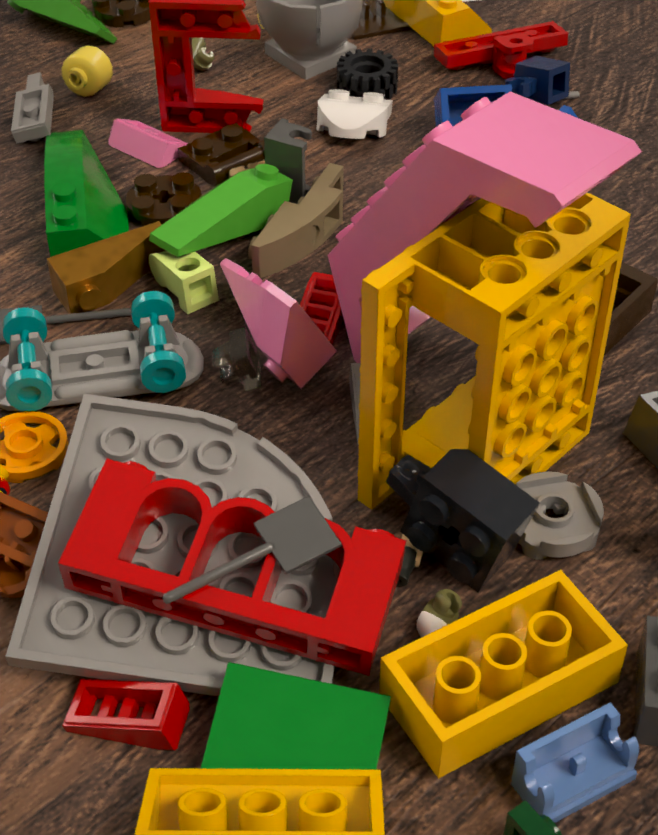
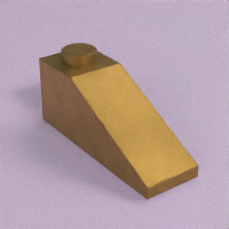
M158 221L47 258L52 289L68 314L88 312L110 304L151 270L149 255L165 250L149 241L150 233L162 224Z

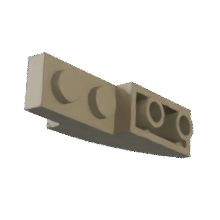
M329 163L322 174L314 178L311 189L305 197H300L297 204L284 201L276 213L269 216L264 229L258 237H253L249 245L248 257L252 260L253 273L257 274L260 278H264L295 264L321 246L343 222V166Z

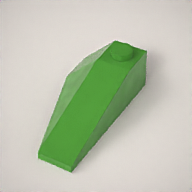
M7 0L11 7L22 14L27 10L40 18L112 44L117 40L114 34L92 15L93 13L90 9L80 3L81 0Z
M258 164L255 168L238 172L152 231L149 241L180 257L262 230L266 226L269 216L275 214L284 201L289 202L293 179L279 173L278 168L269 164Z

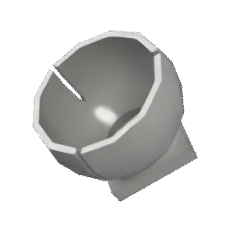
M256 0L260 24L273 38L265 41V54L305 80L337 67V61H339L341 56H345V53L349 51L355 54L357 49L356 45L347 40L358 28L363 0Z

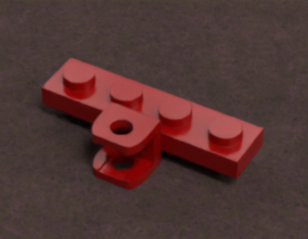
M554 21L435 43L434 57L447 69L460 70L465 68V65L474 63H493V70L501 77L508 79L514 77L515 64L526 60L527 53L536 51L551 52L557 47L567 46L568 32Z

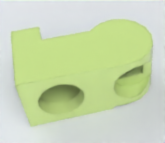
M166 250L149 255V265L155 280L160 286H166L178 297L180 308L185 313L190 314L219 301L214 266L196 252L180 257Z

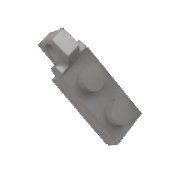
M41 72L28 75L26 90L16 92L11 127L16 144L25 141H38L45 136H49L51 133L54 94L49 84L45 85Z

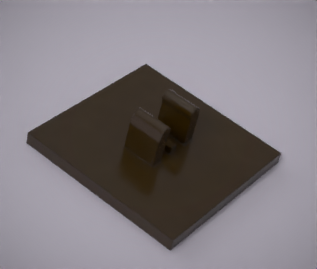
M363 0L359 25L351 36L354 40L411 30L412 28L390 11L383 0Z

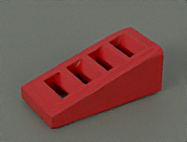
M313 272L307 283L300 306L321 332L324 333L329 342L333 344L344 320L333 275Z
M80 679L62 726L66 732L146 748L176 751L190 711V704L178 683ZM97 698L103 699L98 715L91 716ZM118 702L122 703L118 717H113ZM144 707L141 718H136L139 708Z

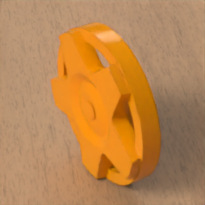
M23 411L0 419V433L4 431L5 438L0 441V464L9 473V476L6 478L7 482L23 483L24 480L42 476L53 469L57 470L63 464L68 448V438L64 425L57 418L43 412ZM35 423L41 425L36 428L27 427L25 424ZM60 438L58 447L52 446Z

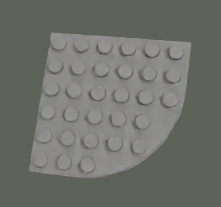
M84 394L5 657L8 665L103 680L178 683L182 691L212 696L220 695L228 662L332 684L335 668L333 665L64 587L58 562L106 458L122 463L126 461L140 463L149 470L155 471L157 481L167 478L187 480L204 491L209 497L212 507L224 500L243 497L256 499L269 505L274 512H277L310 496L322 516L330 521L333 520L322 496L305 472L264 437L258 440L250 434L239 430L237 423L220 416L189 408ZM172 513L160 516L151 522L145 530L131 563L179 577L199 524L194 519L183 514ZM238 532L226 536L213 549L204 574L265 544L262 538L252 533ZM267 555L207 585L252 597ZM324 555L286 575L281 570L270 603L325 618L340 574L339 566L331 557Z

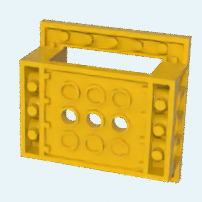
M587 192L535 228L527 216L481 198L449 221L443 222L436 230L414 245L408 246L398 256L379 269L373 270L367 277L362 279L359 458L357 473L358 501L372 510L392 494L394 490L386 483L387 477L394 465L407 454L433 468L450 449H469L516 484L527 475L546 472L589 434L631 213ZM414 306L477 343L478 347L475 353L477 367L476 376L467 383L458 385L448 398L438 406L430 407L420 420L407 430H403L409 308Z

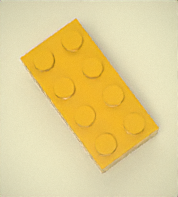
M559 570L381 657L379 694L391 696L389 710L439 779L617 684L628 644L564 572Z

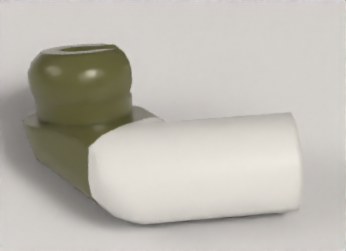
M441 589L436 593L435 598L427 603L419 615L416 624L421 638L458 619V611L461 609L462 601L456 592L450 589Z

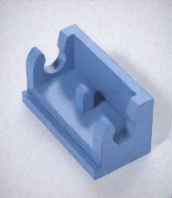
M610 702L517 750L511 785L523 801L526 800L539 815H546L556 823L635 780L638 774L634 769L639 754L638 741L636 737H632L622 742L617 731L618 726H620V713Z

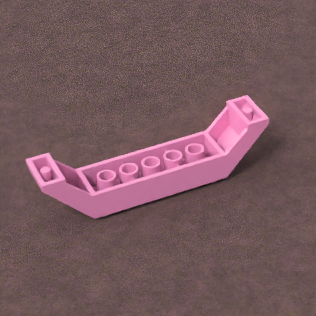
M508 92L492 103L487 97H483L461 114L463 119L461 122L452 126L447 120L431 130L422 139L424 145L417 148L402 161L404 166L384 181L386 186L367 200L368 206L355 214L350 219L352 223L335 236L339 243L328 254L355 362L360 363L362 279L367 277L370 272L379 269L402 253L408 246L414 245L436 230L443 222L449 221L481 198L527 216L533 226L537 228L639 155L642 151L635 141L513 92ZM414 306L410 307L408 334L432 317Z

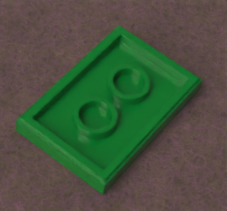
M228 662L201 768L377 770L391 696Z

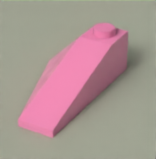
M224 258L220 266L256 346L268 358L263 365L280 382L283 383L288 378L298 387L302 388L337 350L295 299L272 282L265 280L263 283L257 274L253 272L249 274L242 266Z

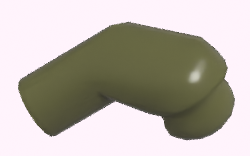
M192 38L194 68L199 71L208 70L212 66L214 54L212 50L209 54L205 52L207 47L203 38Z

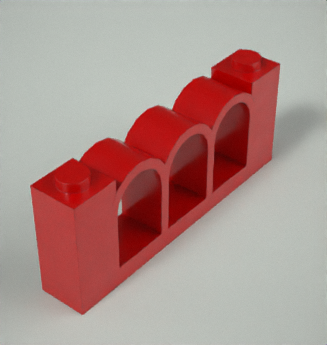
M106 458L58 565L66 589L369 676L401 572L407 540L396 538L390 532L382 529L367 530L356 526L351 538L339 524L324 518L341 542V547L325 554L331 557L340 569L337 584L325 618L270 603L282 570L272 553L267 554L252 597L205 585L172 603L166 604L162 599L165 593L204 574L211 553L220 540L238 532L252 533L261 538L254 527V522L274 513V511L265 503L253 498L243 497L224 500L212 507L209 497L204 491L187 480L167 478L157 481L155 471L149 470L140 463L133 461L122 463ZM172 513L183 514L194 519L199 524L179 577L131 563L145 530L151 522L160 516Z

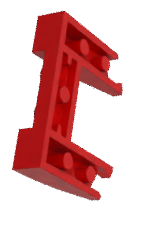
M149 0L161 128L163 132L214 133L224 126L234 123L251 132L252 126L246 120L251 111L259 114L262 112L264 99L225 91L196 88L192 38L260 40L261 30L258 24L251 26L242 11L246 6L244 0Z

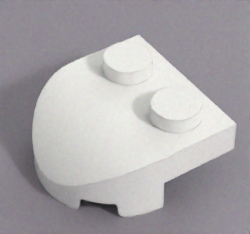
M332 89L318 100L317 131L328 130L330 136L350 139H364L366 134L376 135L377 137L386 135L387 120L392 113L393 100H385L383 94L363 93V97L349 96L350 92L347 90Z

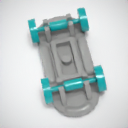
M159 291L144 292L133 300L131 315L134 325L139 328L137 331H115L56 339L53 342L43 343L47 336V323L44 315L32 308H17L10 311L4 317L2 323L3 337L9 344V353L0 361V408L7 411H36L45 407L80 403L84 394L116 398L152 392H170L190 386L199 379L204 370V357L200 348L191 339L174 331L171 324L175 318L173 302L168 295Z

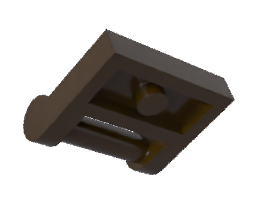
M234 123L178 148L179 161L210 185L216 186L225 181L231 168L239 166L246 168L248 164L264 161V139H258L243 127Z

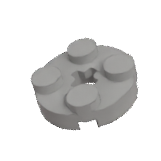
M552 471L533 473L523 477L516 483L518 487L540 502L518 542L522 545L521 549L526 556L536 560L544 559L547 556L569 557L581 552L590 551L596 546L602 525L604 508L599 495L591 486L582 481L580 487L575 483L568 482L567 474ZM547 509H553L556 515L565 516L551 518L546 516L545 512Z

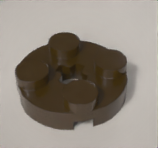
M91 0L95 17L106 26L124 27L123 22L133 20L134 26L150 20L149 0Z
M186 172L161 176L151 174L139 175L134 179V186L126 195L128 217L133 223L134 218L141 221L142 226L158 221L164 224L202 196L201 189L194 183V176Z

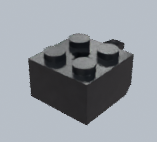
M450 449L433 468L407 454L394 465L386 480V483L410 506L400 532L409 539L415 548L427 552L445 566L455 579L468 584L477 592L485 586L512 555L540 502L469 449Z

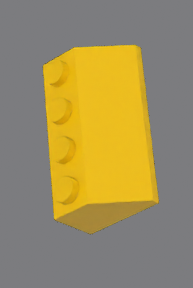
M150 768L135 835H385L381 770Z

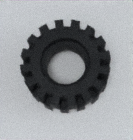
M367 48V52L356 49L355 54L349 51L345 53V56L339 58V61H337V89L347 90L350 92L349 96L363 97V93H380L384 95V99L390 100L393 94H396L398 64L396 58L392 59L390 53L384 55L382 50L374 53L372 52L373 49Z

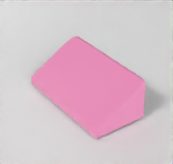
M126 119L114 120L108 144L111 147L156 168H163L179 157L178 148L188 144L142 122Z

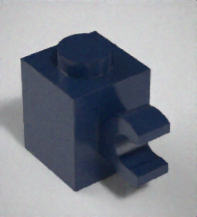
M540 56L526 59L515 64L514 77L506 79L505 85L512 84V92L541 104L550 105L569 97L570 62Z

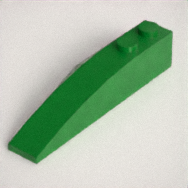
M84 131L54 132L46 136L44 187L46 235L50 257L129 231L127 209Z

